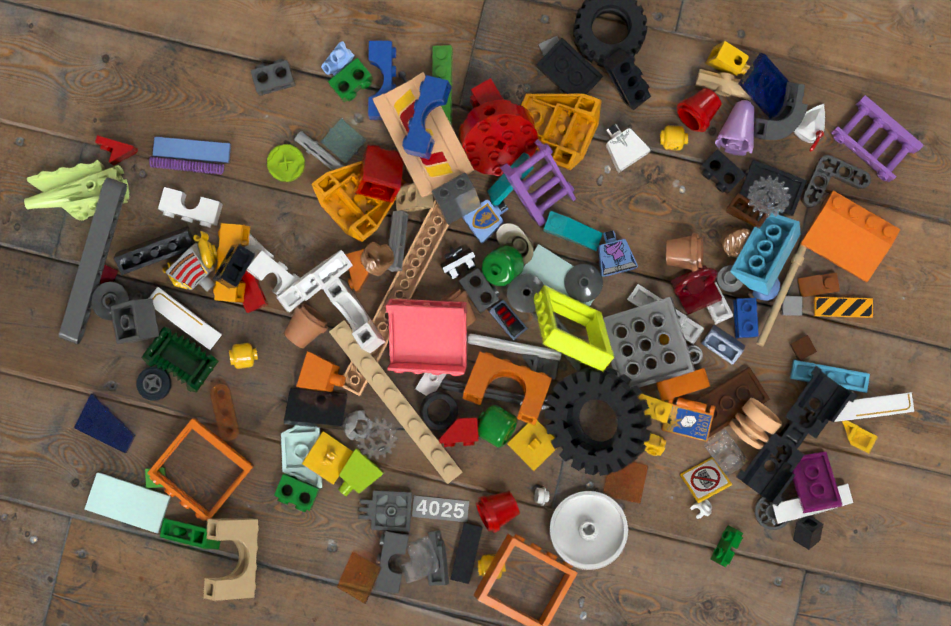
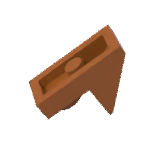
M837 273L819 274L797 279L800 296L802 297L840 292Z

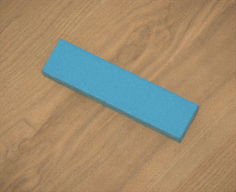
M793 360L790 379L809 382L813 377L811 372L817 366L822 369L826 376L848 390L867 393L869 373Z

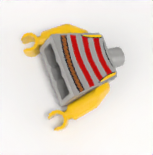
M200 231L201 238L196 234L193 237L198 242V245L195 243L175 263L167 262L169 268L164 267L162 271L168 274L171 282L176 287L192 290L200 284L207 292L215 285L207 276L214 267L207 243L209 236L207 233Z

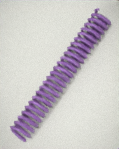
M152 156L149 159L151 168L160 167V169L169 168V170L178 169L181 171L187 170L222 175L224 170V164H222V167L219 164L218 167V164L215 166V163H213V166L210 163L209 166V163L206 165V162H204V165L201 162L200 165V162L197 164V161L195 164L192 161L191 164V161L188 163V160L185 163V160L183 162L180 160L179 162V159L177 162L176 159L174 161L171 159L170 161V158L168 161L167 158L165 160L162 158L161 160V157L159 160L158 157L156 159L153 157L152 159Z

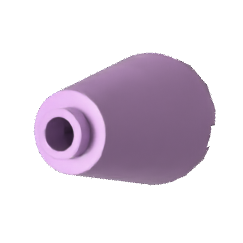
M741 100L735 104L716 138L715 144L719 149L722 146L725 148L726 153L740 156L746 155L749 151L750 154L752 153L754 148V106L751 102Z

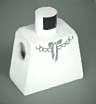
M616 124L607 129L612 139L607 142L606 147L618 173L650 152V148L632 129L628 128L621 132Z

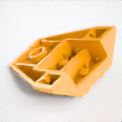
M526 94L521 105L528 110L533 118L535 129L538 132V140L543 145L547 143L552 149L553 153L551 156L557 166L572 170L583 160L599 125L601 99L586 94Z
M362 161L326 172L311 185L320 205L347 235L363 242L377 231L393 203L355 194ZM403 179L401 181V187H403V184L406 183Z

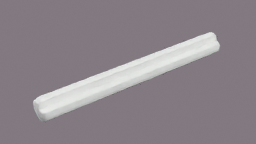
M469 334L468 336L469 344L551 360H561L562 352L477 334Z

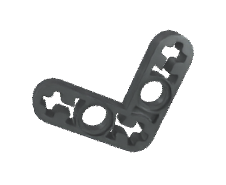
M825 155L818 160L802 195V203L809 208L818 205L831 177L854 188L864 189L871 183V176L864 170L833 156ZM828 160L829 165L834 167L836 166V164H838V166L836 167L835 172L833 173L832 171L834 170V168L828 167L825 169V165L822 162ZM841 167L848 169L849 175L847 177H842L839 174ZM856 172L854 176L857 178L864 176L863 180L866 181V183H862L860 185L858 179L853 178L851 181L850 178L853 176V173ZM817 176L822 177L824 180L823 186H816L814 178ZM813 189L817 190L813 196L816 201L809 203L807 196L813 193Z

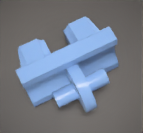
M343 41L339 42L321 68L327 75L333 74L335 76L352 62L354 54L345 47Z

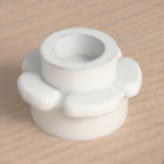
M545 487L536 488L534 494L535 503L543 506L545 502L549 501V491H546Z

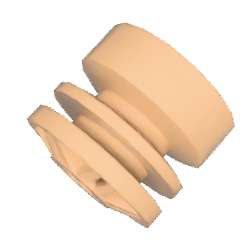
M750 398L742 407L747 416L737 413L736 419H732L729 425L743 441L757 449H761L764 446L763 441L767 442L769 440L765 431L774 434L782 425V422L768 407L758 400Z

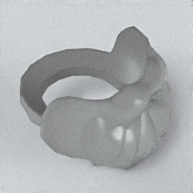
M355 410V412L349 413L343 423L345 435L350 440L366 437L372 428L371 421L365 416L364 410ZM358 419L365 420L368 424V428L363 434H357L353 431Z

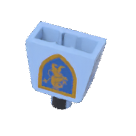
M489 200L481 202V207L462 218L482 245L504 223L500 215L507 211L508 207L503 201L498 206H493Z

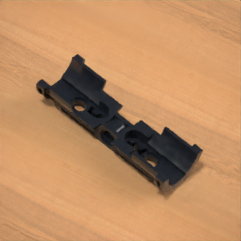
M817 366L811 372L812 379L785 416L789 419L779 435L772 434L745 471L740 470L736 476L777 507L783 500L780 496L795 477V474L792 473L805 455L798 450L808 434L817 438L829 421L834 423L849 401L853 403L858 396L830 379ZM812 398H817L820 402L816 409H812L809 405ZM805 407L809 411L814 412L813 415L808 413L806 416L807 422H802L800 424L801 419L799 418V416H804L807 413V411L804 410ZM784 445L783 450L785 451V453H780L776 457L780 459L779 462L776 459L770 457L771 454L776 456V454L778 453V450L776 448L778 446L782 447ZM768 460H772L775 464L772 471H766L764 468V464Z

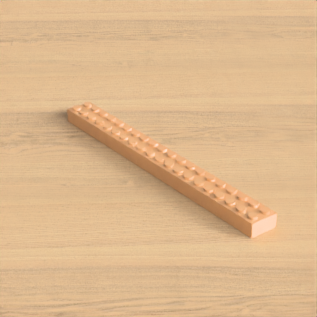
M436 199L403 260L402 271L397 272L372 320L385 340V343L370 353L377 363H379L389 343V313H386L387 302L389 299H412L450 226L441 214ZM351 361L344 374L346 380L343 388L361 396L368 381Z

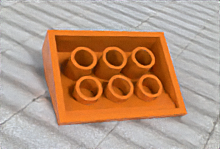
M833 190L826 196L800 244L867 283L891 248L901 229Z

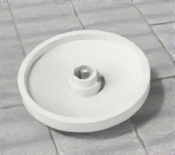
M582 491L570 495L557 506L550 522V536L554 549L565 562L580 569L593 570L605 567L619 557L627 542L628 524L623 510L612 498L595 491Z

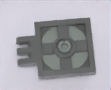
M373 490V500L359 499V503L367 504V507H359V511L366 512V515L360 514L358 519L371 520V530L410 532L412 492Z

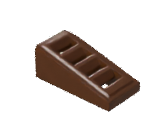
M739 193L736 194L726 210L728 214L759 229L770 215L769 211ZM738 204L742 205L740 209L736 208ZM745 207L749 208L746 213L742 212ZM751 211H755L753 216L750 217L749 214L751 213ZM759 213L762 214L759 221L755 220Z

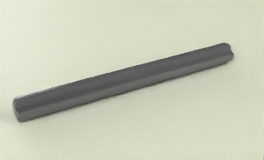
M444 378L441 388L464 393L467 383ZM488 387L484 395L485 398L522 405L524 400V394L492 387ZM545 398L541 409H547L551 407V405L547 403L548 398Z

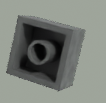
M153 298L132 300L111 306L117 344L134 343L159 337Z

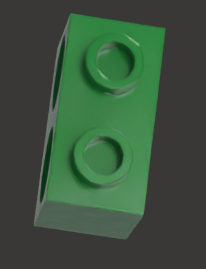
M356 58L331 78L328 83L345 103L347 100L348 102L353 100L359 90L368 88L372 84L373 77L360 60ZM358 72L364 73V77L360 80L354 78ZM348 84L349 89L342 92L339 90L341 85Z
M285 473L282 475L274 496L278 497L277 501L286 505L290 502L296 505V509L306 512V510H312L321 488H317ZM285 485L292 487L291 495L284 493L283 488ZM303 492H307L310 495L308 503L301 500Z

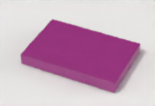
M827 452L804 455L792 472L795 474L793 481L803 513L842 507L843 503Z

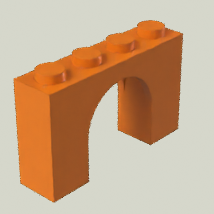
M479 352L462 399L481 405L486 390L492 381L501 377L512 378L522 386L524 391V400L517 419L535 425L552 378L546 373L534 372L527 366L515 365L508 359L496 358L489 352Z

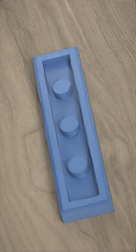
M154 137V157L229 163L230 143Z

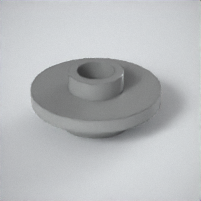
M733 265L723 267L717 275L719 287L726 292H735L743 285L739 279L731 274L730 271Z

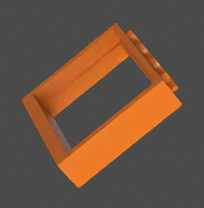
M192 418L147 474L150 475L149 478L153 483L164 486L166 488L164 491L168 495L179 498L181 500L179 503L183 507L194 510L196 512L195 516L198 519L200 518L202 521L206 520L208 522V519L215 515L254 465L196 418ZM192 429L243 469L241 474L210 511L158 471Z
M507 534L473 595L478 601L526 626H549L578 573L572 569V565L564 560L563 562L556 560L558 557L549 551L546 554L543 553L540 546L532 542L530 545L525 543L526 539L520 535L515 534V536ZM514 546L565 572L539 621L488 594Z

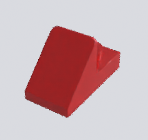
M98 135L95 143L100 146L101 150L112 151L109 163L112 165H116L138 152V149L132 145Z

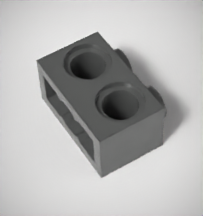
M279 59L271 65L261 64L251 70L256 92L259 96L296 86L288 60ZM279 71H287L284 77H277ZM267 75L268 80L266 82H259L261 76Z
M478 268L459 280V283L466 290L480 314L499 302L498 296L500 294L495 286L490 287L483 272H480ZM478 277L481 280V284L478 287L471 286V278ZM483 293L491 295L492 299L489 303L481 301L480 297Z

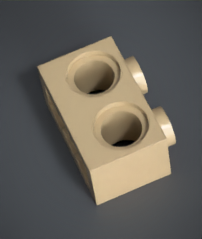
M404 183L396 196V211L415 212L433 207V194L422 198L415 183Z

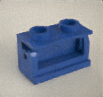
M756 298L733 300L735 338L758 337Z

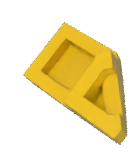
M847 420L842 421L850 444L869 454L878 436Z

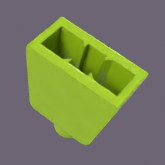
M357 448L339 474L344 482L338 490L346 497L353 489L361 493L385 472Z

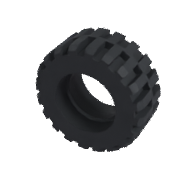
M585 0L576 14L573 29L575 45L580 48L579 52L581 55H586L589 62L595 61L598 63L597 66L603 67L602 62L620 48L626 53L630 52L633 56L638 54L645 40L648 28L646 26L647 17L643 15L644 9L641 5L637 6V0ZM603 14L619 16L624 20L628 28L626 38L618 44H605L599 41L592 31L594 20Z

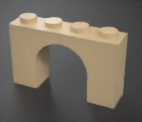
M208 519L207 539L217 541L232 540L238 548L239 560L234 571L228 576L205 578V599L218 601L254 598L257 570L258 519Z

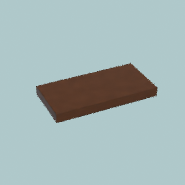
M747 367L694 400L707 404L705 412L710 413L712 405L716 406L709 437L727 427L732 419H736L737 413L746 415L742 407L750 398H754L762 404L770 400L750 367Z

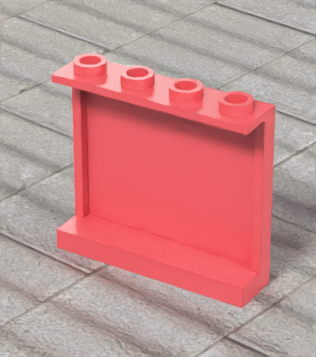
M389 299L386 304V313H389L390 364L388 371L403 373L405 371L414 374H422L424 372L433 375H464L467 368V302Z

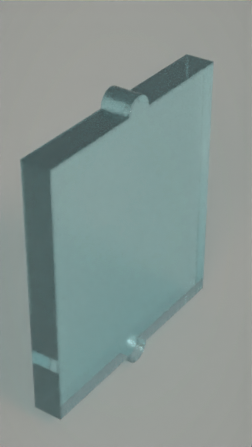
M340 119L333 128H330V132L321 141L323 145L345 164L354 154H358V150L366 142L343 119Z

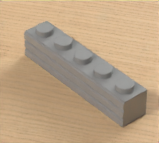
M393 211L391 216L392 223L390 238L388 239L389 247L394 253V262L388 268L391 272L402 271L409 216L404 211Z

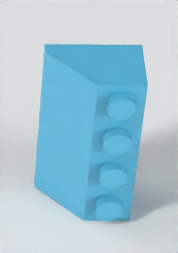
M770 212L761 228L754 227L730 271L731 274L749 289L768 295L801 234L800 222Z

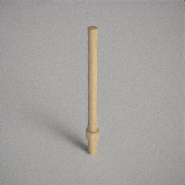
M801 244L796 254H793L792 264L756 344L759 346H764L797 269L804 261L803 256L807 248Z

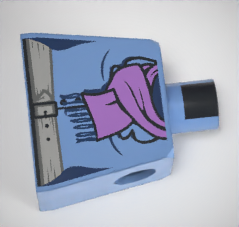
M614 230L603 233L606 244L598 246L601 276L606 277L636 269L638 265L626 239L617 241Z

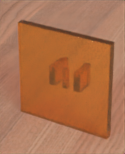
M631 463L625 468L607 475L603 494L612 498L640 504L648 466Z
M352 552L337 588L366 604L381 567Z

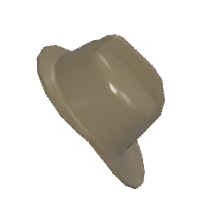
M513 223L502 224L496 232V239L499 245H508L518 250L523 257L524 265L530 262L533 257V241L530 236Z

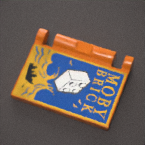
M678 397L677 405H672L668 421L663 424L662 431L708 442L716 406L712 405L710 413L705 412L707 404ZM674 398L669 399L668 403L672 404Z

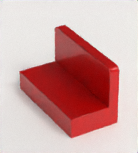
M246 270L241 279L245 283L244 302L242 303L246 312L250 313L267 306L268 302L258 279Z

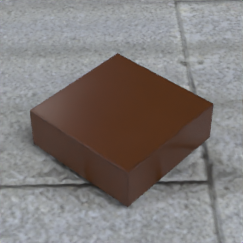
M808 335L790 344L799 361L817 352Z

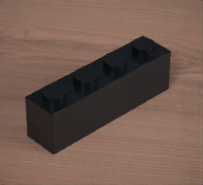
M187 226L116 252L114 259L121 275L184 253L195 244V241Z

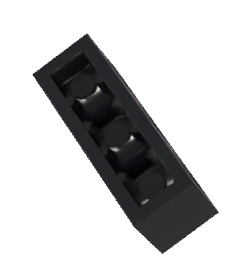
M620 48L602 63L622 101L632 110H635L651 97L648 91L650 87L642 79L643 73L635 65L634 62L636 60L634 56Z

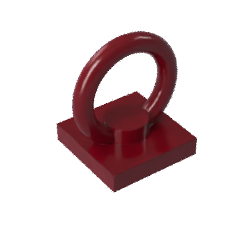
M704 265L703 268H699L697 271H691L670 280L686 315L722 300V296L714 282L718 275L715 269L707 268Z

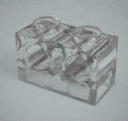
M726 429L704 444L727 477L743 467L748 461Z

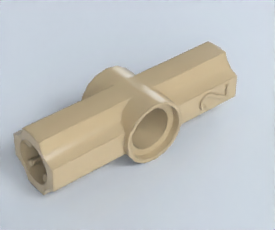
M703 69L699 70L695 86L708 88L718 95H732L746 100H751L755 89V83L737 79L732 74H718Z

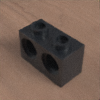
M719 149L699 168L701 174L707 180L711 179L715 183V187L720 192H725L726 194L746 175ZM711 162L717 163V171H713L710 168ZM724 175L732 177L731 184H727L724 181Z
M240 244L231 245L213 279L229 289L237 288L255 254Z

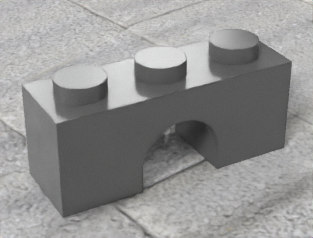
M386 530L385 534H381L380 546H383L382 554L378 553L376 565H379L378 573H374L373 584H376L375 590L399 593L403 572L393 570L390 567L389 559L394 554H406L409 539L408 533Z

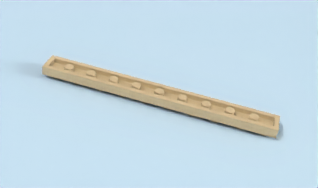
M343 320L330 330L329 333L445 482L449 484L462 473L461 469L443 446L439 444V441L369 352L361 349L352 335V329L346 321Z

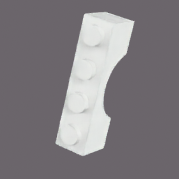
M338 277L323 289L332 304L339 309L350 324L353 331L352 335L361 349L371 353L385 343V340L347 282Z

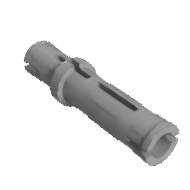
M300 131L295 137L294 141L303 146L308 154L314 155L331 170L345 166L319 146V142L313 141L303 131Z

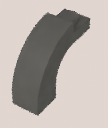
M787 82L784 103L780 112L769 119L756 118L754 137L764 140H779L787 137L797 129L808 107V104L802 103L805 84Z

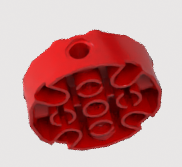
M508 100L489 101L472 109L467 115L468 118L459 128V142L473 169L482 174L501 176L504 174L501 170L503 165L507 163L511 166L523 153L532 157L538 147L535 143L538 139V132L535 129L530 113L522 105L512 104Z

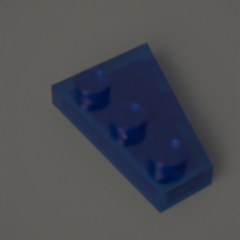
M91 393L74 428L123 453H127L135 435Z

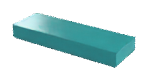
M523 153L510 167L512 169L519 167L530 158L529 155ZM534 166L522 173L520 180H523L533 170ZM503 174L487 191L492 204L498 206L510 194L513 187L505 174Z

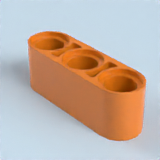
M705 368L656 383L661 401L710 387Z

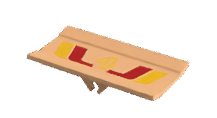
M424 72L399 87L373 98L422 198L432 194V190L463 173L468 175L474 171L441 106L433 109L428 114L425 122L426 132L435 141L430 159L409 155L403 149V139L409 132L408 123L410 118H413L415 112L414 104L416 99H419L421 93L419 91L420 84L426 77Z

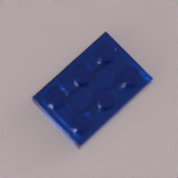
M759 53L738 84L769 118H772L780 112L783 106L786 85L789 81L766 54Z

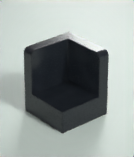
M810 515L803 517L796 523L793 540L810 550L820 541L824 524Z

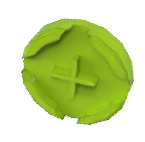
M291 144L279 145L270 152L267 158L269 173L275 179L281 182H291L302 175L305 169V159L297 147Z

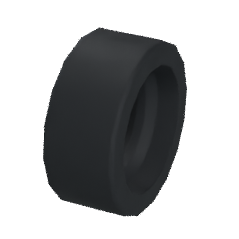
M436 391L428 394L423 399L420 413L425 423L431 428L445 429L456 421L458 406L449 394ZM437 399L445 400L450 406V414L443 421H434L428 414L429 405Z

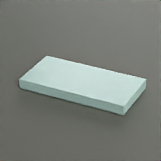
M538 244L533 252L531 261L525 264L520 275H534L545 286L570 297L565 289V277L574 266ZM582 279L581 285L587 286L588 281L586 279ZM592 300V301H589V302H581V303H583V304H585V305H587V306L590 307V305H591V303L593 302V300Z
M97 472L85 510L159 533L171 496Z

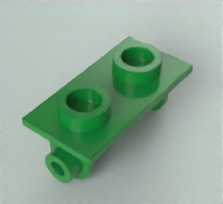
M728 525L713 551L711 560L724 567L730 565L735 554L730 549L731 547L738 549L744 538L742 537L743 533Z

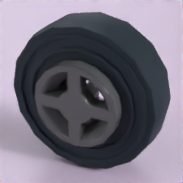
M148 367L138 375L136 387L143 398L150 401H158L168 395L172 387V380L170 375L165 370L163 371L162 368Z

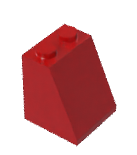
M367 145L363 155L355 194L393 203L401 188L404 161L400 153L395 150L381 149L377 145Z

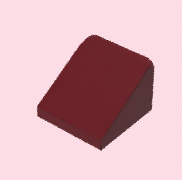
M104 265L99 283L114 282L119 271Z

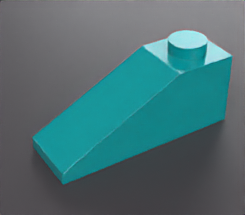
M550 211L543 232L597 251L603 233L553 211Z

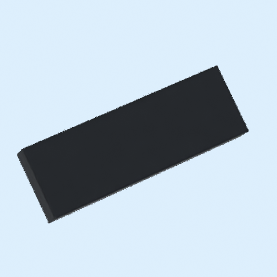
M464 522L450 580L469 584L483 527Z

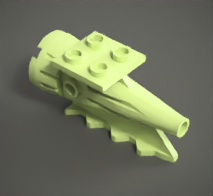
M99 160L92 164L80 163L73 168L61 167L57 171H42L38 175L28 177L27 181L43 193L25 198L24 203L26 209L62 207L75 219L85 220L90 216H94L100 192L107 177L127 184L123 204L127 203V199H129L127 179L123 180L121 174L125 173L119 165L105 169V166Z

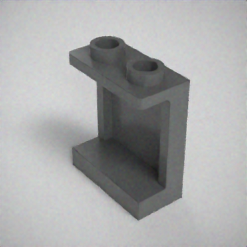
M466 173L432 190V194L439 205L438 208L448 225L481 207L475 187Z

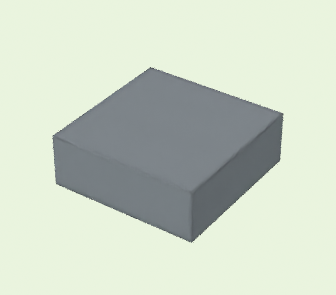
M786 296L782 303V316H802V296Z

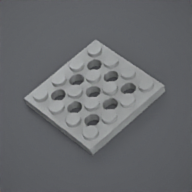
M672 296L603 318L614 355L611 361L612 368L618 370V377L625 374L631 379L630 387L635 385L643 387L695 371ZM656 315L663 318L662 326L654 324L653 319ZM642 321L645 324L643 332L636 330V322ZM619 327H624L627 330V335L624 338L619 337L617 334ZM661 334L668 335L669 343L667 345L660 343L659 337ZM643 340L650 341L651 348L649 350L642 349L641 342ZM625 345H629L633 349V353L630 356H626L623 353ZM667 353L675 355L674 363H668L665 360ZM649 358L656 360V368L651 369L647 366ZM630 364L638 366L637 374L629 372Z

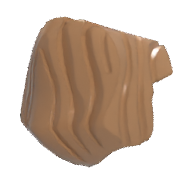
M736 227L724 232L721 237L724 252L729 257H738L752 231Z
M372 242L366 246L360 260L367 272L380 276L393 264L394 253L387 244L379 246Z

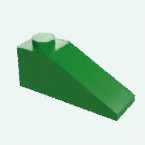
M163 518L161 538L203 549H219L221 541L207 539V526Z

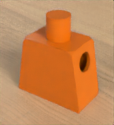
M307 351L296 387L332 392L334 385L343 387L346 377L338 374L340 366Z

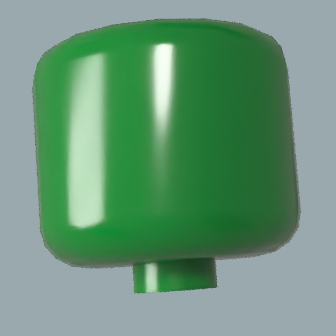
M508 245L496 248L488 253L482 261L484 277L496 286H505L511 283L522 273L524 267L523 257L520 252Z
M492 405L478 417V436L493 446L501 448L508 442L515 431L518 419L502 407Z

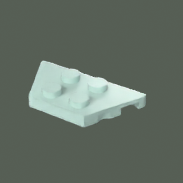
M296 425L281 433L283 473L296 477L317 488H323L322 477L301 464L320 436V428Z

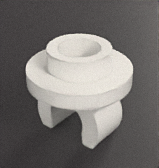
M705 499L700 503H694L690 508L691 510L695 508L700 509L701 513L696 516L699 519L703 515H711L712 505L709 500Z

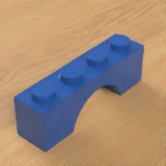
M369 41V62L380 69L384 75L381 89L375 95L368 97V117L370 120H383L373 98L396 88V84H393V77H396V65H393V58H396V47H393L392 41Z
M426 75L425 80L421 82L419 89L421 93L419 99H416L414 104V116L410 118L408 123L409 132L403 139V149L407 154L430 159L435 141L426 132L425 122L428 114L433 109L447 104L452 88L448 80Z

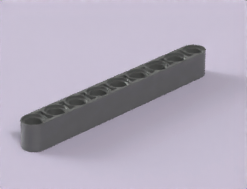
M109 177L103 183L59 332V338L79 344L84 336L92 309L91 297L94 290L99 286L126 195V183Z

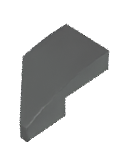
M526 354L522 355L532 371L537 373L543 372L552 379H557L560 361Z

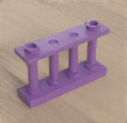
M865 95L855 104L859 107V111L843 129L836 127L831 133L838 143L846 145L874 169L881 180L890 182L897 177L892 171L907 153L914 154L923 147V144ZM864 115H868L873 119V124L856 142L848 134ZM878 128H883L888 132L887 137L872 154L868 153L863 148L864 144ZM893 140H897L902 144V149L885 167L877 159Z
M537 139L535 143L540 151L517 168L514 167L512 169L506 163L501 167V170L530 217L539 226H542L546 223L542 216L545 210L565 195L573 201L576 200V197L573 194V191H575L573 186L568 181L566 182L551 156L553 153L552 149L547 143L543 145ZM544 157L547 162L546 165L525 181L520 180L522 173ZM549 171L553 172L554 177L533 193L527 192L529 187ZM557 183L560 184L561 189L541 205H535L536 199Z

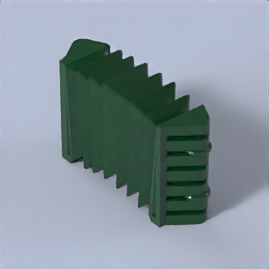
M164 326L158 333L159 337H156L150 346L146 348L147 350L141 358L150 367L157 364V369L162 367L163 371L167 369V374L172 372L173 377L177 376V381L181 380V384L186 383L188 391L197 393L219 361L211 354L206 356V350L201 352V346L196 348V342L190 343L189 338L184 340V335L178 337L177 332L172 334L171 329Z

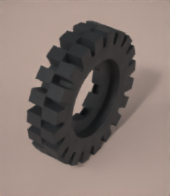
M587 367L563 378V381L553 388L555 392L549 395L547 403L551 407L545 409V419L551 420V423L546 425L547 433L555 434L556 438L551 440L554 449L561 446L563 451L559 456L565 462L572 459L571 467L578 471L585 468V474L595 475L598 472L600 476L609 475L630 465L644 452L647 447L644 443L649 441L651 431L646 430L647 427L652 425L651 415H645L644 413L645 410L649 409L646 399L640 401L638 398L642 391L637 385L630 387L631 379L625 374L618 377V370L612 368L601 371L594 367ZM601 400L614 410L617 417V430L609 440L596 441L583 431L580 424V411L586 402Z

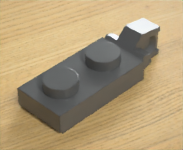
M441 531L428 532L429 541L427 542V547H425L428 585H448L446 548L444 540L442 541Z

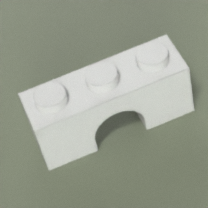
M164 187L158 207L164 216L174 218L177 215L182 217L181 220L190 223L196 220L200 222L199 225L211 228V225L217 226L223 206L221 202L201 197L196 208L187 209L185 206V193Z
M257 249L254 252V258L247 268L250 274L261 281L267 274L274 273L277 276V285L272 292L276 295H279L300 278L294 273L293 275L288 273V267L280 261L276 263L272 259L274 256L266 249L263 251Z

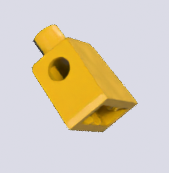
M726 41L713 47L705 63L720 72L729 73L734 76L742 74L749 77L754 67L746 63L749 56Z

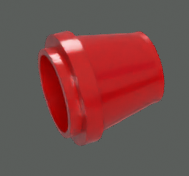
M703 88L688 99H683L677 105V113L680 120L689 129L695 132H704L709 128L711 120L722 103L716 93L708 88Z
M510 491L478 497L476 507L488 531L496 533L500 531L502 526L520 515L516 500Z

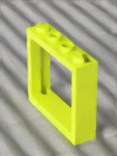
M544 285L534 295V304L543 344L598 370L604 371L614 358L602 312ZM553 311L585 326L590 344L557 329Z

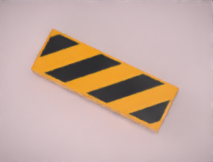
M814 297V316L873 318V298Z

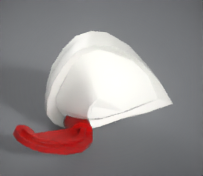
M824 104L807 111L802 122L794 131L795 135L801 140L812 143L810 152L814 150L824 135Z

